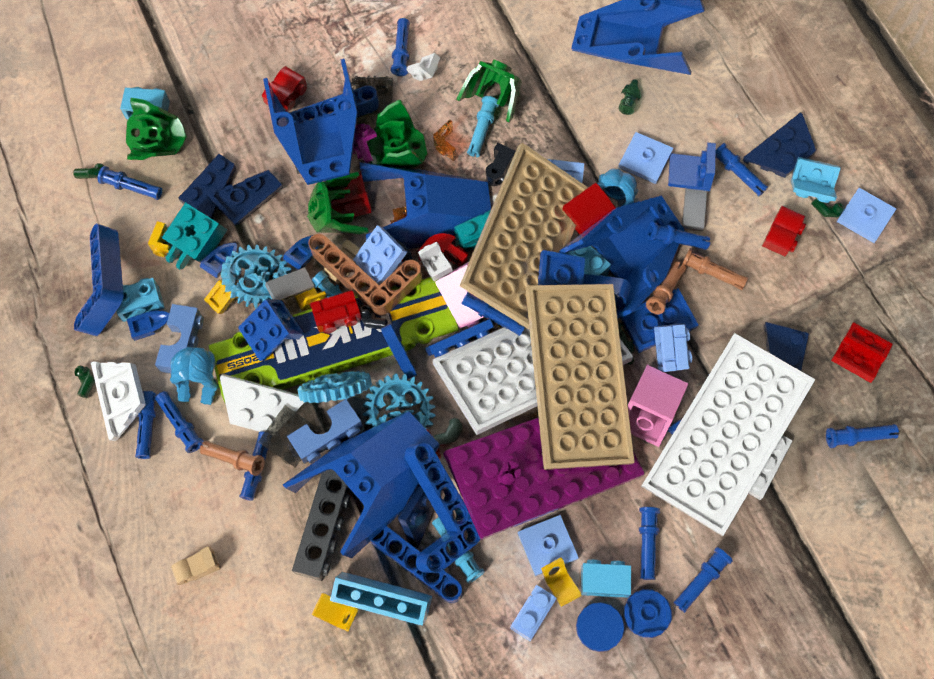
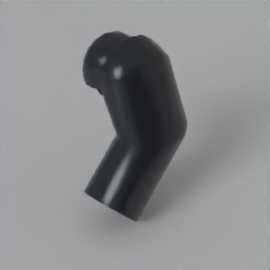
M362 305L359 308L361 320L367 328L381 329L388 325L387 319L376 318L369 305Z

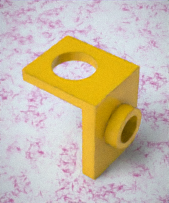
M315 288L296 295L295 299L301 311L311 308V302L324 299L326 293L325 291L317 293Z
M562 557L541 568L547 586L557 598L556 600L561 607L581 596V592L567 573ZM554 567H560L555 574H549L550 570Z
M322 593L312 615L337 628L349 631L358 608L330 601L331 596Z

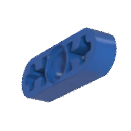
M389 324L381 328L382 334L400 368L406 374L407 380L417 376V372L393 326Z

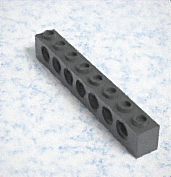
M352 396L347 398V401L359 419L362 420L363 426L360 428V432L355 435L357 436L368 429V425L365 422L370 418L369 416H363V413L368 411V408H365L363 404L370 401ZM347 436L346 438H344V439L341 440L340 442L342 443V442H344V441H346V440H348V439H350V438ZM327 470L321 474L292 568V572L296 575L322 581L323 576H327L331 565V562H328L330 553L335 552L337 546L335 536L337 530L340 531L342 529L344 517L341 516L343 509L348 508L351 497L348 494L350 488L334 470ZM333 483H342L339 491H331ZM328 504H334V512L330 514L324 513V508ZM320 527H329V531L325 536L317 535ZM314 549H322V554L318 559H311L310 555Z

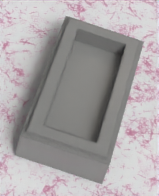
M685 189L683 228L703 231L707 191Z
M305 267L268 281L265 284L271 298L282 301L314 288V284Z

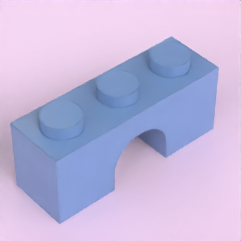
M172 304L167 325L172 332L181 333V337L174 345H160L155 363L160 372L171 374L170 362L172 357L184 348H197L198 331L203 327L204 317L198 308Z
M347 399L327 410V414L332 421L328 432L315 434L305 424L287 436L304 464L318 460L322 452L327 449H334L347 436L351 438L360 432V428L363 427L361 420Z

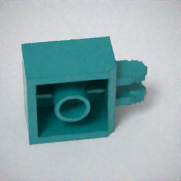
M185 202L162 237L173 245L166 256V261L173 263L180 252L183 251L176 263V268L179 270L185 268L191 258L201 263L206 256L216 249L226 234L227 229Z

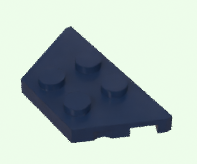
M800 112L745 155L742 161L746 164L749 162L761 166L760 169L771 171L775 175L786 178L794 171L798 157L809 159L816 152L803 114Z

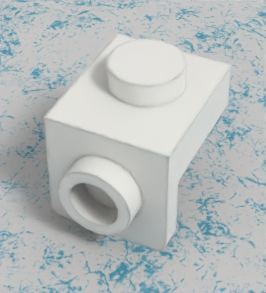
M435 53L422 57L420 63L410 65L406 70L414 79L419 81L432 78L438 69L437 65L440 57Z
M437 242L425 246L418 252L423 266L433 281L453 272L451 265L441 252Z

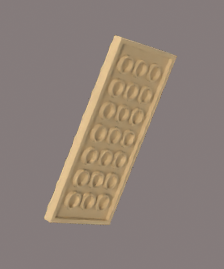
M521 143L517 147L459 286L530 330L525 288L528 285H538L541 251L547 250L560 253L559 250L570 243L576 225L562 208L588 187L524 143Z
M613 284L528 285L525 289L544 470L633 464L634 455Z

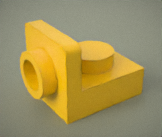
M157 221L148 245L153 254L165 257L171 249L167 245L168 242L162 238L168 228L165 223Z
M222 280L216 283L204 299L218 314H223L235 299L230 298L231 292H225L226 285L221 284Z

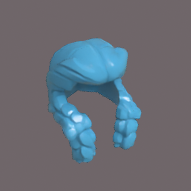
M613 168L599 176L598 185L602 190L604 189L607 196L615 200H626V203L622 206L634 203L638 189L637 182L632 175Z
M188 347L180 350L172 357L170 362V381L177 387L178 401L189 402L191 395L188 385L190 380L204 385L200 402L208 405L212 404L215 391L219 388L213 377L216 361L212 352H207V350L199 347Z

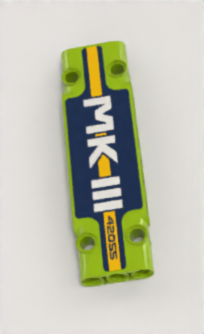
M431 277L422 279L413 289L416 293L411 296L407 295L386 315L379 316L375 314L376 318L387 319L388 325L391 324L405 351L414 348L416 343L428 344L435 337L458 331L456 320L435 283L436 281H433ZM393 286L391 289H392V290H399V289L401 288V286H399V287ZM355 296L358 308L365 305ZM378 300L375 304L380 306L386 301ZM312 309L292 315L304 332V335L299 340H284L264 361H259L249 344L242 348L239 347L242 342L246 341L241 332L236 333L233 338L209 345V350L215 357L216 364L214 369L224 402L225 399L220 380L222 374L251 382L258 380L260 381L259 384L284 390L310 380H315V378L323 375L338 373L392 356L393 353L381 329L367 328L362 320L351 327H346L345 325L337 327L336 331L332 333H319ZM423 328L430 330L427 334L419 333Z

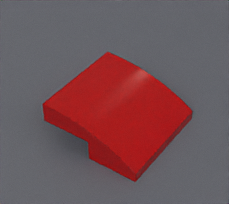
M359 172V176L351 180L349 185L342 189H350V193L345 194L342 199L331 201L333 210L341 214L354 213V217L372 213L362 175Z
M595 182L566 203L562 210L576 225L575 230L582 234L615 209V206Z
M853 322L831 361L871 383L875 379L882 363L887 358L893 344Z

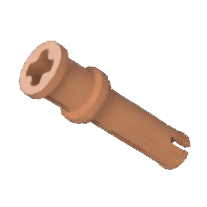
M689 248L683 261L685 266L697 270L699 274L706 273L740 290L744 288L748 277L710 261L711 259L708 256L703 257L694 253L693 249Z
M674 262L666 279L653 291V297L649 298L646 302V307L650 312L662 314L665 311L666 303L670 302L673 297L672 291L686 271V266L683 263L678 268L681 262Z
M209 441L202 443L208 446V448L200 446V453L202 455L230 463L239 471L244 469L249 471L251 475L257 476L264 468L265 460L260 455L253 456L245 450L235 451Z

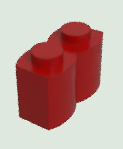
M286 66L278 72L274 81L270 83L274 94L286 112L293 109L295 100L307 90L305 77ZM264 90L262 98L264 103L268 105L266 91Z
M781 206L762 247L786 257L788 252L793 253L798 243L795 238L797 234H802L806 223H803L805 216Z

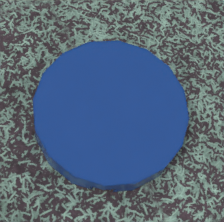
M643 589L635 592L627 599L624 606V619L627 627L634 634L642 638H654L661 635L668 628L672 620V609L668 600L659 592Z
M601 602L590 604L582 610L577 618V636L581 643L589 650L598 652L609 651L617 646L622 639L624 632L623 619L619 612L611 605Z

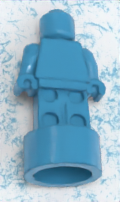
M323 270L312 278L314 286L320 288L323 292L325 291V297L328 298L342 293L339 285L336 284L334 286L329 281V276Z

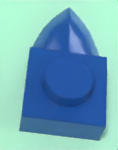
M311 236L297 241L284 253L283 260L298 270L305 267L313 259L309 247Z
M227 243L217 247L201 261L200 267L215 278H218L221 275L222 265L225 263L226 257H231L232 251L237 252V243Z
M150 311L128 318L127 322L132 339L136 341L154 335L155 330L167 323L169 313L165 311Z

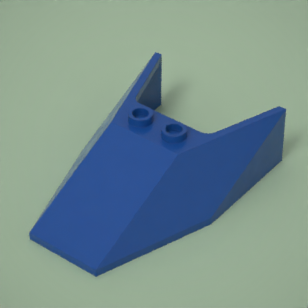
M621 0L579 16L571 49L572 51L623 63L691 75L692 71L682 52L658 54L659 45L665 26L704 12L705 7L702 0Z
M340 59L345 82L342 97L338 98L334 103L336 115L300 124L294 123L292 115L286 112L274 94L268 78L263 79L274 133L307 185L350 175L358 114L345 59Z
M360 162L363 182L397 178L404 179L407 216L383 228L394 239L399 240L407 249L421 248L427 239L436 234L445 233L455 236V226L481 214L484 215L485 212L491 210L488 182L427 170ZM371 233L366 234V240L369 238Z
M662 196L613 209L559 250L560 253L565 254L593 246L611 264L610 270L615 278H622L630 283L631 287L626 305L616 308L617 319L632 313L666 279L679 244L673 242L666 245L658 240L648 241L646 239L648 224L656 222L660 226L666 227L671 225L675 230L685 231Z
M408 411L342 442L285 482L283 486L297 493L314 476L327 470H334L364 505L359 519L340 551L343 556L353 558L403 511L419 484L406 462V448L412 444L428 443L436 453L440 444ZM418 449L417 456L421 459V451Z

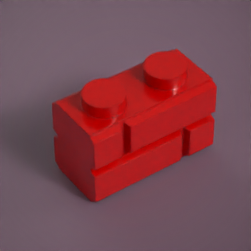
M353 290L310 303L319 333H332L336 331L337 327L344 325L351 327L361 320Z

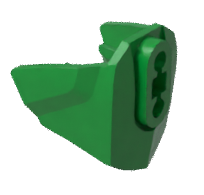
M494 59L492 63L480 61L477 67L470 71L456 100L461 101L464 98H472L474 95L483 98L487 88L494 83H498L501 91L497 101L498 105L505 107L511 93L506 122L510 123L514 116L522 81L511 72V67Z
M130 98L133 114L127 120L126 144L131 150L127 155V160H145L150 157L176 155L187 138L180 119L176 115L158 106H154L147 100ZM136 130H140L138 137L135 135Z
M397 100L386 106L377 116L374 128L377 137L370 139L368 143L373 159L370 163L411 168L424 163L428 155L424 135L414 127L411 116L403 102Z
M359 172L318 182L315 185L308 202L307 217L316 233H353L360 235L369 232L366 227L341 224L351 223L354 213L341 214L333 210L331 206L332 200L342 199L345 194L350 193V189H342L346 188L351 180L357 178Z

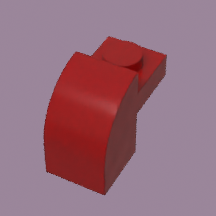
M441 233L433 235L418 250L419 252L425 246L437 242L447 260L458 267L468 263L467 252L459 246L456 247V237L450 234Z

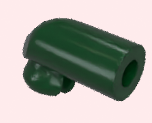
M97 163L94 168H76L73 171V175L76 179L98 178L100 169L105 165Z
M816 198L811 203L824 217L837 218L845 210L844 205L839 202L835 203L834 206L827 205Z
M80 365L74 371L75 376H78L81 382L77 395L87 399L95 379L88 367Z

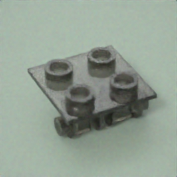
M358 75L351 78L353 90L364 86H372L376 90L379 107L374 112L368 114H380L386 106L392 104L393 78H388V76L378 78L376 76L374 78L368 76L366 78L358 77Z
M284 405L258 442L282 458V461L296 468L301 458L287 436L305 424L315 434H320L322 430Z

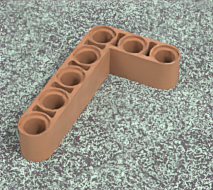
M315 234L309 239V247L313 257L350 291L353 290L354 295L365 305H369L376 315L383 316L389 313L422 280L420 264L415 260H407L385 281L378 285L326 236ZM319 245H324L322 249H315ZM335 258L339 259L336 263H330ZM409 271H416V274L412 276L407 275ZM349 272L355 273L351 277H345V275ZM395 285L401 286L399 290L391 289ZM363 286L370 287L367 291L360 290ZM378 300L386 301L380 306L375 304Z

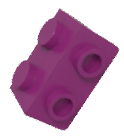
M358 124L355 130L353 154H356L358 159L361 158L364 163L373 161L366 141L377 137V134L368 124Z

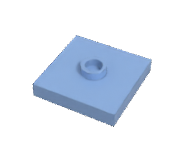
M635 132L618 168L656 184L673 151V147Z
M858 188L837 222L875 243L896 208Z
M561 515L517 532L535 577L543 574L542 567L562 557L565 564L579 559Z

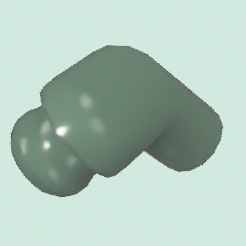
M453 418L449 421L446 432L434 435V438L440 445L455 442L463 430V425L458 418Z

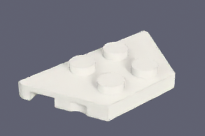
M92 362L91 366L108 438L110 441H117L146 405L137 368L132 363Z
M222 374L220 377L229 422L233 425L275 435L304 403L300 401L299 395L225 374Z

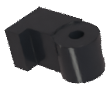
M497 143L494 148L495 159L493 163L489 164L485 170L486 182L490 186L502 184L516 152L500 143Z

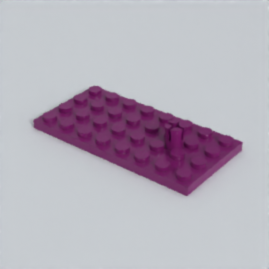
M539 418L454 447L443 453L481 540L645 475L634 451L633 464L544 470Z

